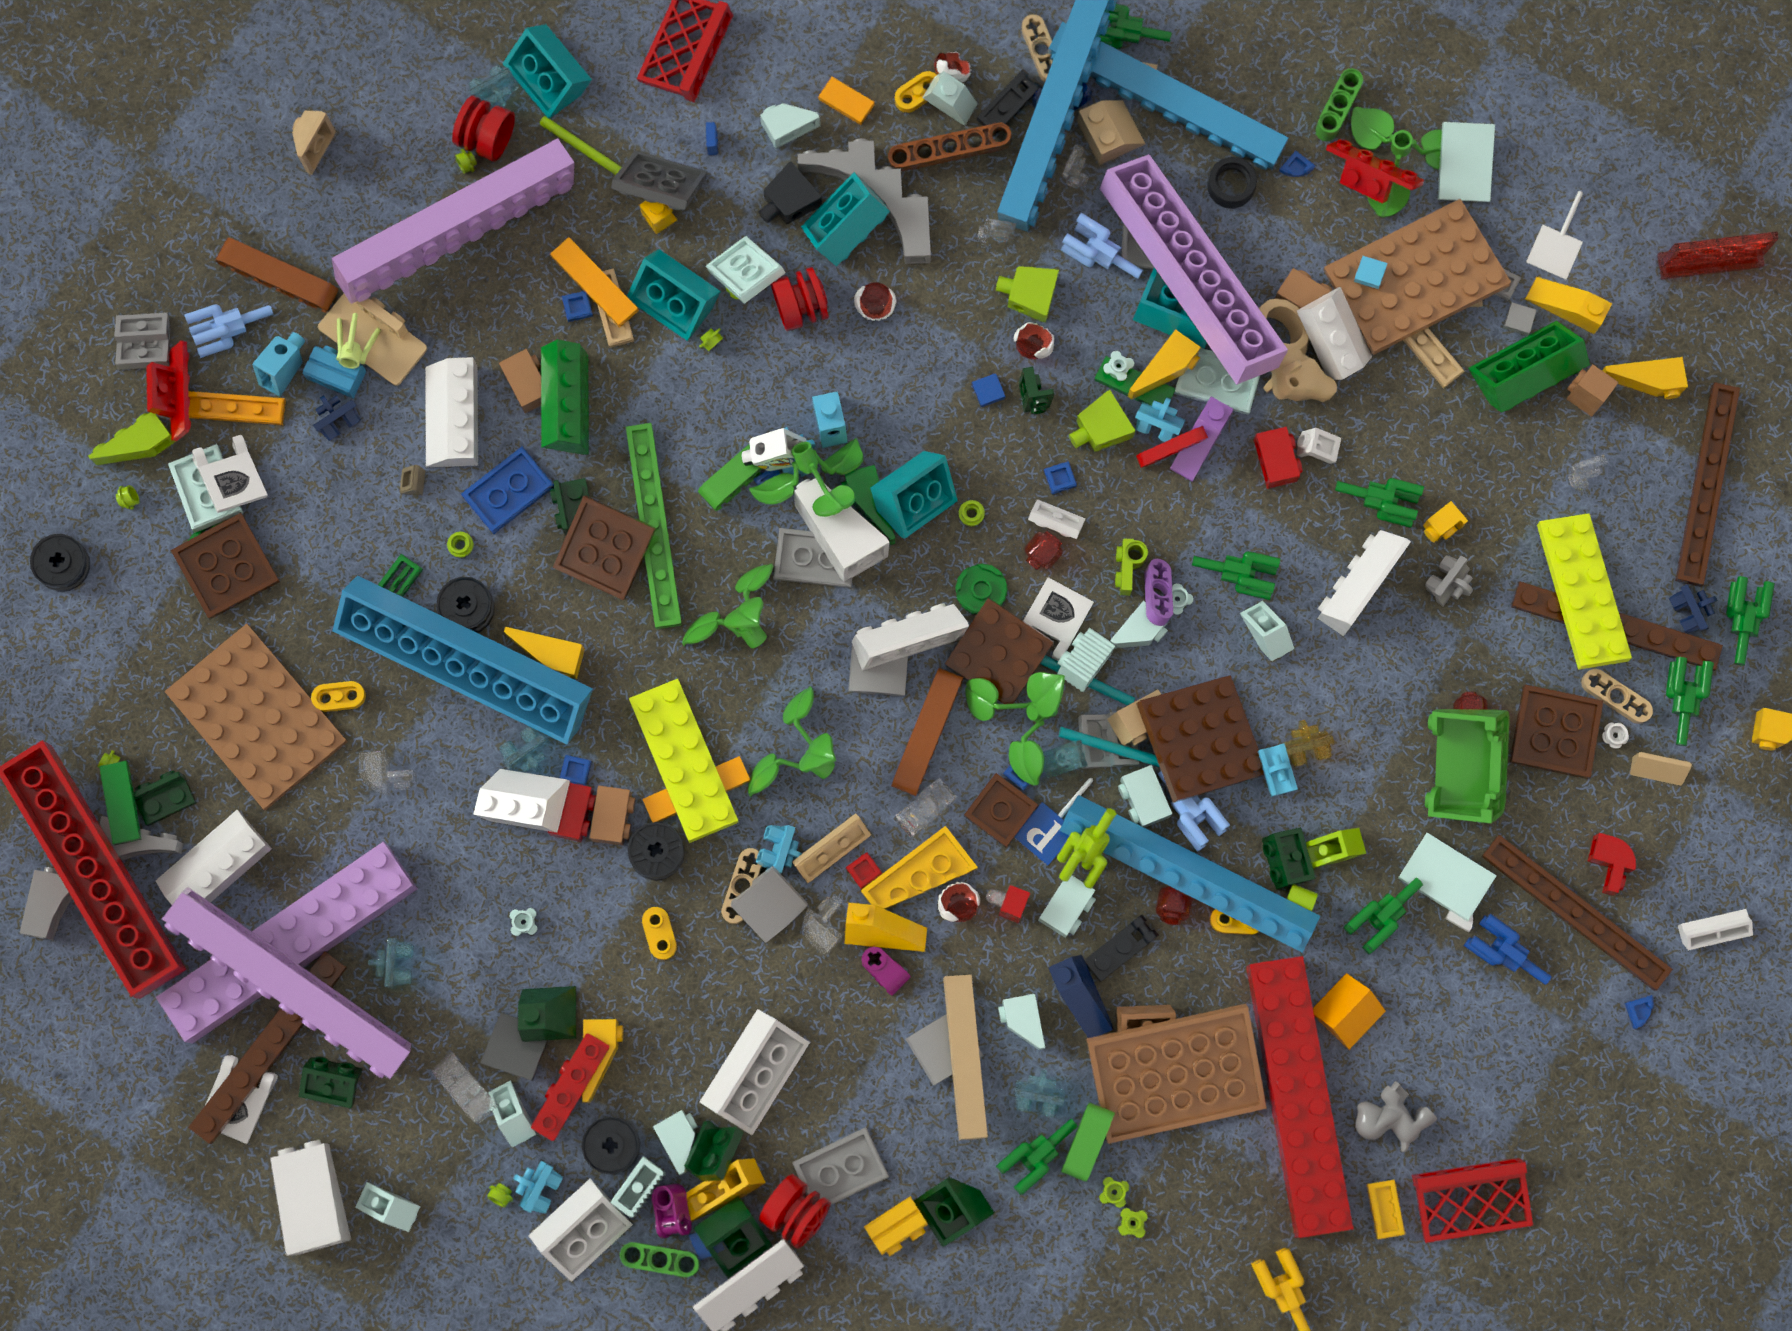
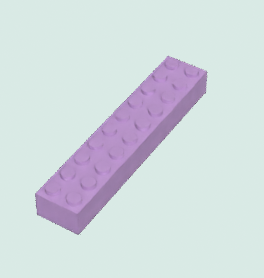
M557 138L332 258L335 280L351 304L356 301L362 302L368 299L371 293L379 289L389 288L397 279L413 275L418 268L425 264L427 266L434 264L440 256L456 252L468 241L474 242L480 239L485 232L501 228L511 218H519L526 214L528 209L536 205H544L554 195L568 192L572 185H574V162Z
M1146 155L1107 169L1100 190L1236 385L1279 368L1288 349L1152 157Z
M382 842L252 932L304 968L320 957L324 951L327 952L418 888L389 845ZM211 959L156 998L183 1040L193 1044L263 996L256 990L258 986L251 981L247 983L241 981L233 974L235 972L234 969L227 964L225 967H222Z
M189 887L180 894L162 918V920L167 922L165 927L176 935H179L181 932L189 938L188 943L195 949L202 951L204 948L212 954L211 959L222 967H225L227 964L235 970L233 974L245 983L251 981L257 985L258 988L256 990L268 999L271 997L281 1002L279 1005L281 1009L290 1015H293L294 1012L304 1018L302 1020L304 1025L313 1031L318 1028L326 1034L324 1038L334 1046L338 1047L341 1044L349 1050L347 1054L357 1062L362 1060L371 1065L369 1069L380 1078L387 1076L390 1079L410 1053V1042Z

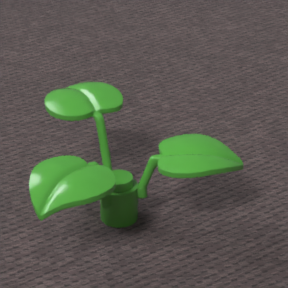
M1354 107L1351 117V129L1355 141L1362 148L1375 150L1382 142L1385 144L1391 143V151L1396 156L1395 166L1399 168L1401 157L1407 156L1413 147L1419 154H1426V162L1430 167L1439 170L1442 130H1433L1426 133L1421 139L1423 147L1421 149L1408 131L1400 130L1392 135L1394 132V121L1387 112L1379 109ZM1393 182L1387 202L1380 203L1368 196L1367 199L1379 217H1390L1400 212L1406 206L1410 197V190Z
M857 438L839 449L825 461L813 450L810 442H800L791 450L795 459L791 463L794 468V475L782 473L756 487L749 488L753 497L765 504H778L794 494V486L799 483V470L805 474L813 472L825 494L814 501L813 511L821 517L832 516L843 509L851 507L855 502V494L850 487L844 485L837 486L829 492L817 471L818 463L821 465L824 473L832 475L836 472L839 475H844L858 468L862 464L864 456Z
M772 563L762 565L745 573L735 586L738 593L743 592L745 602L739 608L729 613L725 620L719 619V612H710L699 617L687 630L682 641L683 646L707 639L716 631L718 625L725 626L734 632L737 637L742 636L750 648L760 646L767 638V635L760 627V614L764 603L760 597L750 599L749 594L765 584L771 575L774 565Z
M1038 672L1031 675L1027 682V694L1033 702L1016 704L996 703L999 696L998 690L990 681L983 678L969 680L965 688L967 705L972 715L981 721L992 719L995 714V708H1027L1028 718L1035 721L1036 724L1022 736L1021 742L1014 741L1011 743L1009 761L1014 772L1023 781L1031 785H1039V779L1044 768V754L1036 742L1032 740L1027 741V739L1040 726L1044 725V720L1056 716L1063 694L1065 676L1046 672Z
M811 686L798 693L788 703L783 713L784 723L790 725L794 722L795 727L810 745L809 749L803 755L799 764L781 758L777 759L774 753L761 759L750 776L751 781L748 784V794L750 797L755 793L761 792L774 781L779 771V765L782 764L800 769L805 773L811 771L821 779L827 778L833 771L836 757L833 751L832 737L828 733H824L812 741L800 725V719L809 713L813 704L814 690Z

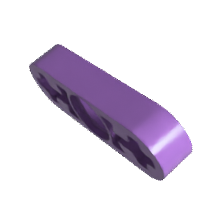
M1153 559L1144 571L1146 616L1154 625L1164 626L1173 615L1172 574L1167 562L1161 559ZM1153 588L1161 590L1164 596L1156 594Z

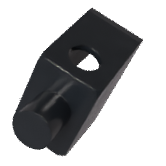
M790 161L764 189V199L768 204L758 212L767 224L779 215L788 225L819 208L822 205V196Z

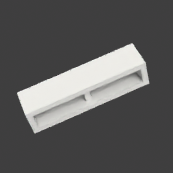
M1746 909L1678 925L1682 943L1688 950L1753 936L1752 920L1749 918Z

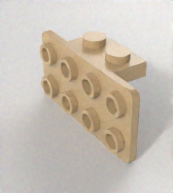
M343 293L318 324V329L337 343V319L341 318L343 345L348 342L353 313H357L358 318L354 342L361 346L363 352L376 328H380L381 331L366 357L365 364L395 386L400 385L426 353L427 346L408 332L404 325L405 320L394 311L390 314L384 310L385 305L377 298L372 297L371 299L368 298L362 302L356 301L351 304Z

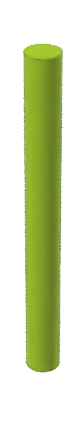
M546 116L541 119V126L614 175L622 168Z

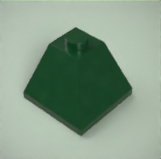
M576 986L522 989L518 1003V1032L522 1042L577 1039Z
M951 1177L946 1178L913 1200L942 1247H945L995 1214L981 1190Z

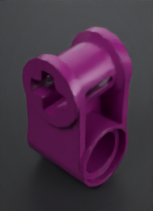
M870 947L862 954L861 961L864 968L891 996L911 978L903 967L891 959L879 947ZM869 953L872 955L878 953L880 955L878 959L880 962L879 966L876 964L870 966L867 963L870 959L867 956Z
M677 1183L656 1187L652 1193V1202L656 1220L655 1228L658 1236L666 1239L673 1234L688 1235L691 1231L692 1222L689 1215L685 1188Z

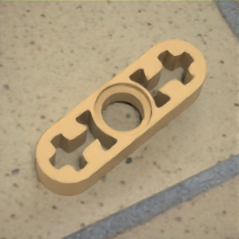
M1029 15L1022 22V34L1039 76L1045 82L1048 73L1045 74L1047 72L1045 61L1049 60L1051 55L1048 53L1046 55H1038L1035 52V47L1039 44H1044L1049 48L1052 40L1043 19L1038 15ZM1030 22H1033L1034 25H1039L1037 27L1038 38L1035 40L1033 30L1027 29Z
M1591 669L1582 677L1581 684L1587 693L1598 700H1603L1604 704L1631 722L1641 724L1651 718L1653 708L1649 701L1602 670ZM1594 676H1598L1599 684L1605 687L1609 683L1611 684V686L1607 688L1604 695H1602L1600 692L1603 691L1604 688L1600 687L1599 685H1596L1594 688L1591 687V680L1588 679L1589 677L1593 678ZM1616 689L1623 693L1624 699L1622 703L1617 704L1611 700L1610 692ZM1631 697L1634 701L1630 704L1634 707L1642 705L1644 707L1643 712L1646 715L1637 717L1634 708L1629 706L1625 710L1623 707L1629 702Z
M753 848L745 849L739 855L722 906V916L730 924H739L743 921V918L739 915L731 919L730 913L727 912L728 908H732L730 906L733 900L730 899L731 894L735 897L740 895L735 890V883L740 879H746L751 887L753 880L759 876L762 868L759 864L751 866L750 873H755L754 878L747 874H738L740 869L746 870L747 863L743 861L744 857H750L751 854H754L755 860L757 859L759 851Z

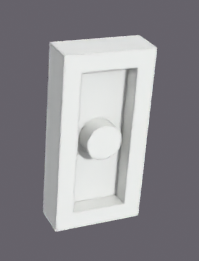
M1037 499L1028 520L1035 522L1040 527L1055 530L1065 537L1077 539L1085 518Z

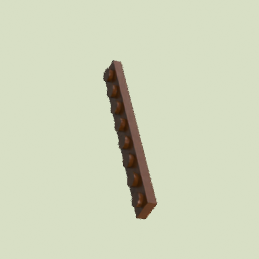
M1716 382L1711 387L1675 579L1676 582L1698 587L1704 585L1740 392L1738 387Z
M1521 581L1518 582L1511 608L1565 624L1556 592ZM1619 612L1629 645L1673 659L1685 657L1687 658V663L1695 666H1702L1703 661H1710L1714 663L1713 671L1717 669L1723 645Z
M1498 835L1481 856L1653 991L1658 990L1673 970L1502 836Z
M324 951L309 972L333 988L347 967ZM280 1008L188 1128L212 1145L260 1083L264 1073L270 1070L304 1026L302 1023L304 1018L295 1012L293 1015H290Z

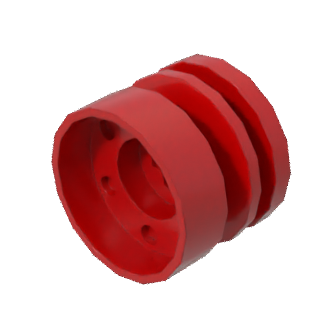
M471 95L458 113L452 133V142L455 146L464 147L467 151H473L477 147L476 151L479 156L491 161H497L503 155L512 136L515 114L513 111L497 105L491 109L489 101H481V98Z
M813 267L805 269L807 281H804L801 272L797 271V284L792 285L787 275L781 276L770 284L782 323L787 332L803 327L802 314H807L812 323L816 322L815 310H818L821 320L829 318L827 297L822 282L815 274Z
M791 1174L779 1184L769 1197L760 1213L759 1221L774 1232L786 1225L782 1238L786 1241L791 1239V1245L799 1249L819 1230L831 1207V1201L825 1197L820 1199V1193L817 1191H813L804 1198L808 1190V1184L794 1174Z

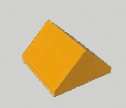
M1347 973L1313 1007L1314 1017L1348 1050L1386 1012L1372 991Z

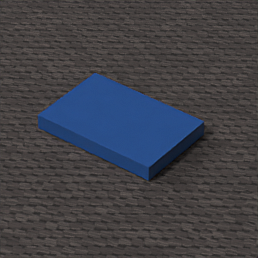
M522 446L462 492L461 495L494 535L548 493L550 489H553L554 484Z

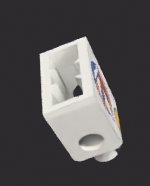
M784 428L753 437L749 441L750 450L742 452V461L745 466L755 465L767 471L793 467L791 463L795 459L791 450L796 444L806 442V438Z

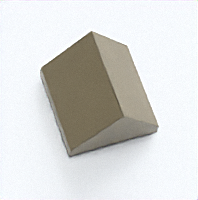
M413 465L402 469L400 494L423 495L425 470L421 466Z

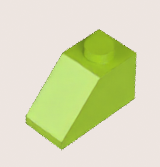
M1359 828L1340 830L1306 842L1313 869L1367 854Z

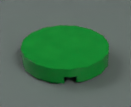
M981 563L963 570L957 579L955 591L961 607L970 614L977 615L988 598L1002 606L1006 600L1008 588L1001 571L992 565Z

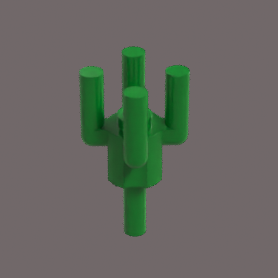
M1117 4L1114 12L1109 10V24H1111V27H1108L1105 36L1100 35L1101 42L1115 49H1120L1123 41L1138 44L1140 37L1170 42L1172 32L1143 27V18L1129 16V8L1125 5Z
M1395 478L1388 479L1386 485L1370 481L1368 488L1337 481L1335 491L1364 498L1363 506L1378 510L1377 518L1379 520L1409 528L1412 527L1413 520H1416L1418 510L1397 505L1398 499L1417 504L1424 490V486Z
M1246 551L1243 554V558L1226 555L1225 562L1194 556L1192 566L1221 572V581L1235 583L1237 593L1270 600L1275 583L1255 579V572L1276 575L1281 558Z
M1738 576L1737 582H1731L1726 616L1733 619L1731 632L1739 636L1734 661L1736 665H1745L1749 637H1757L1760 623L1763 619L1770 616L1775 586L1773 582L1765 581L1763 587H1757L1755 602L1745 601L1748 584L1747 577Z
M1676 657V662L1669 663L1666 696L1669 699H1673L1672 713L1679 716L1676 745L1687 746L1690 717L1699 716L1700 702L1710 696L1713 662L1703 661L1702 666H1696L1694 682L1685 681L1687 658Z
M1416 877L1396 897L1387 893L1379 902L1371 901L1343 928L1351 935L1368 920L1378 930L1362 947L1370 955L1398 929L1397 921L1406 914V910L1402 905L1423 886V883Z
M1069 1119L1048 1139L1040 1134L1030 1144L1027 1142L1021 1143L996 1165L997 1169L1002 1174H1005L1020 1160L1030 1171L1028 1175L1014 1186L1015 1190L1020 1195H1023L1048 1173V1164L1059 1155L1055 1147L1078 1127L1072 1119Z

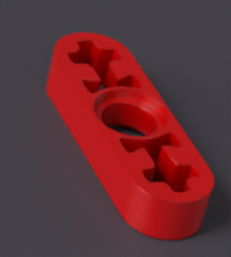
M1200 426L1136 455L1140 467L1143 468L1208 439V435L1204 426Z

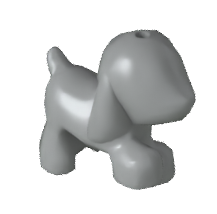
M1395 1081L1391 1087L1387 1085L1381 1093V1098L1386 1105L1379 1107L1368 1101L1357 1105L1358 1112L1355 1127L1358 1134L1368 1140L1378 1139L1387 1130L1392 1129L1401 1142V1151L1406 1152L1410 1143L1419 1137L1423 1129L1432 1125L1437 1120V1117L1427 1107L1423 1108L1421 1106L1416 1110L1415 1116L1412 1119L1404 1106V1101L1409 1094Z

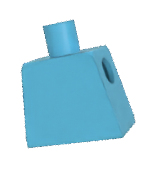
M292 332L287 340L276 336L252 364L258 385L281 397L303 363L300 348L305 343V340L302 336Z
M838 392L812 397L822 448L848 443ZM831 431H839L835 434H828Z

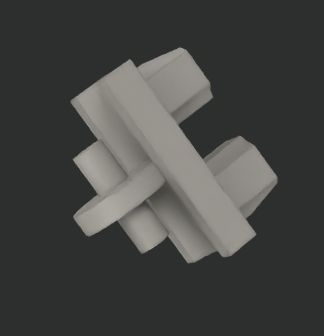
M1446 555L1439 566L1440 571L1447 574L1445 578L1441 580L1432 575L1425 584L1426 590L1435 596L1436 602L1443 607L1451 596L1458 599L1461 594L1470 596L1473 592L1472 587L1469 585L1473 578L1467 574L1470 568L1466 565L1468 560L1463 556H1460L1457 560Z

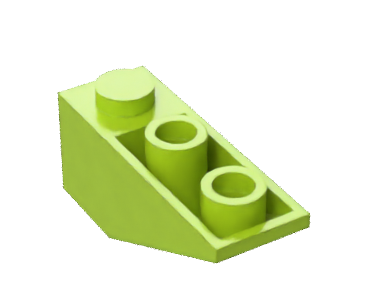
M144 413L129 428L119 430L113 439L107 443L97 445L93 449V453L88 455V457L96 465L154 457L176 441L171 440V433L156 414Z

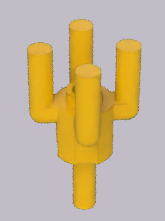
M1285 1247L1276 1251L1285 1273L1274 1279L1264 1260L1261 1261L1259 1259L1252 1262L1251 1265L1265 1295L1275 1299L1281 1313L1290 1311L1299 1331H1311L1300 1309V1305L1306 1302L1300 1289L1304 1284V1279L1290 1249Z

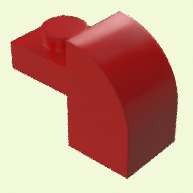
M1603 833L1593 836L1588 862L1608 867L1602 893L1613 896L1619 893V890L1622 891L1625 886L1626 875H1623V873L1635 871V855L1630 846L1619 838Z

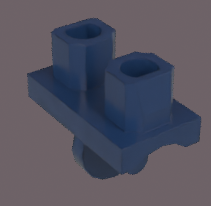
M324 395L319 397L323 405L316 408L315 411L319 416L326 411H329L330 414L313 426L317 432L320 430L322 435L329 441L341 434L333 423L340 416H342L349 428L361 421L353 400H350L334 411L332 407L341 402L337 395L329 401Z
M1688 584L1680 587L1682 591L1671 596L1669 600L1675 611L1689 606L1693 615L1679 620L1685 633L1708 630L1709 627L1700 609L1704 608L1708 617L1715 614L1712 604L1718 601L1716 596L1708 598L1705 591L1701 590L1697 592L1701 602L1697 603Z

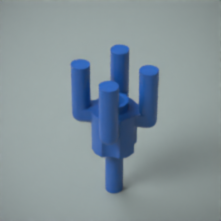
M1492 914L1484 915L1479 925L1497 937L1493 944L1489 946L1477 936H1474L1473 938L1469 937L1463 945L1492 966L1503 964L1513 972H1516L1521 967L1544 985L1552 977L1527 959L1530 951L1518 943L1520 939L1519 934Z

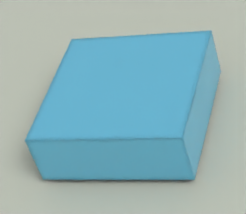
M1362 256L1354 282L1379 289L1387 263Z

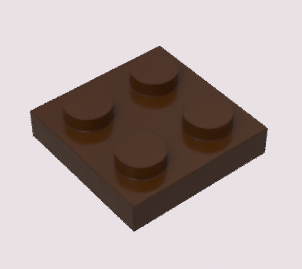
M995 773L966 811L964 817L1007 848L1036 810L1038 804Z

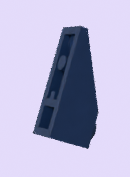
M1082 955L1070 957L1048 967L1058 992L1088 1038L1100 1036L1114 1030Z

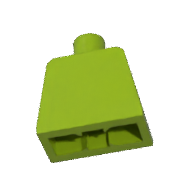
M1019 266L1016 269L1014 279L999 276L996 291L1010 294L1008 308L1046 323L1059 270Z
M1108 390L1077 416L1076 422L1080 429L1069 434V438L1075 448L1089 442L1094 452L1132 439L1135 429L1111 390Z

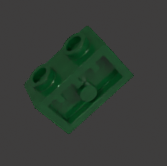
M1033 366L1023 368L1018 385L1024 413L1031 412L1032 415L1045 413L1052 403L1054 390L1038 391L1041 390L1039 374L1035 375Z
M586 478L560 483L559 480H554V489H550L553 505L558 504L559 513L555 514L557 528L562 529L565 536L569 531L583 496L590 497Z
M175 771L162 774L160 780L152 784L146 782L137 786L134 792L135 802L146 826H150L197 804L185 775Z
M1301 827L1276 832L1262 838L1263 853L1268 859L1270 878L1275 884L1276 890L1316 879Z
M311 1057L302 1069L298 1097L351 1109L354 1105L357 1082L362 1075V1068L355 1067L354 1064L348 1062H332L325 1057Z
M709 1120L704 1121L684 1165L685 1169L701 1181L723 1180L744 1132L738 1127L719 1128Z

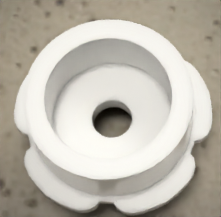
M1621 723L1607 724L1604 728L1605 732L1602 734L1603 741L1606 744H1610L1612 748H1620L1629 739L1628 730ZM1613 733H1617L1618 737L1615 738Z

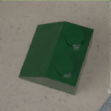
M739 1196L693 1228L728 1279L732 1278L773 1247ZM722 1242L725 1250L717 1253L713 1247Z

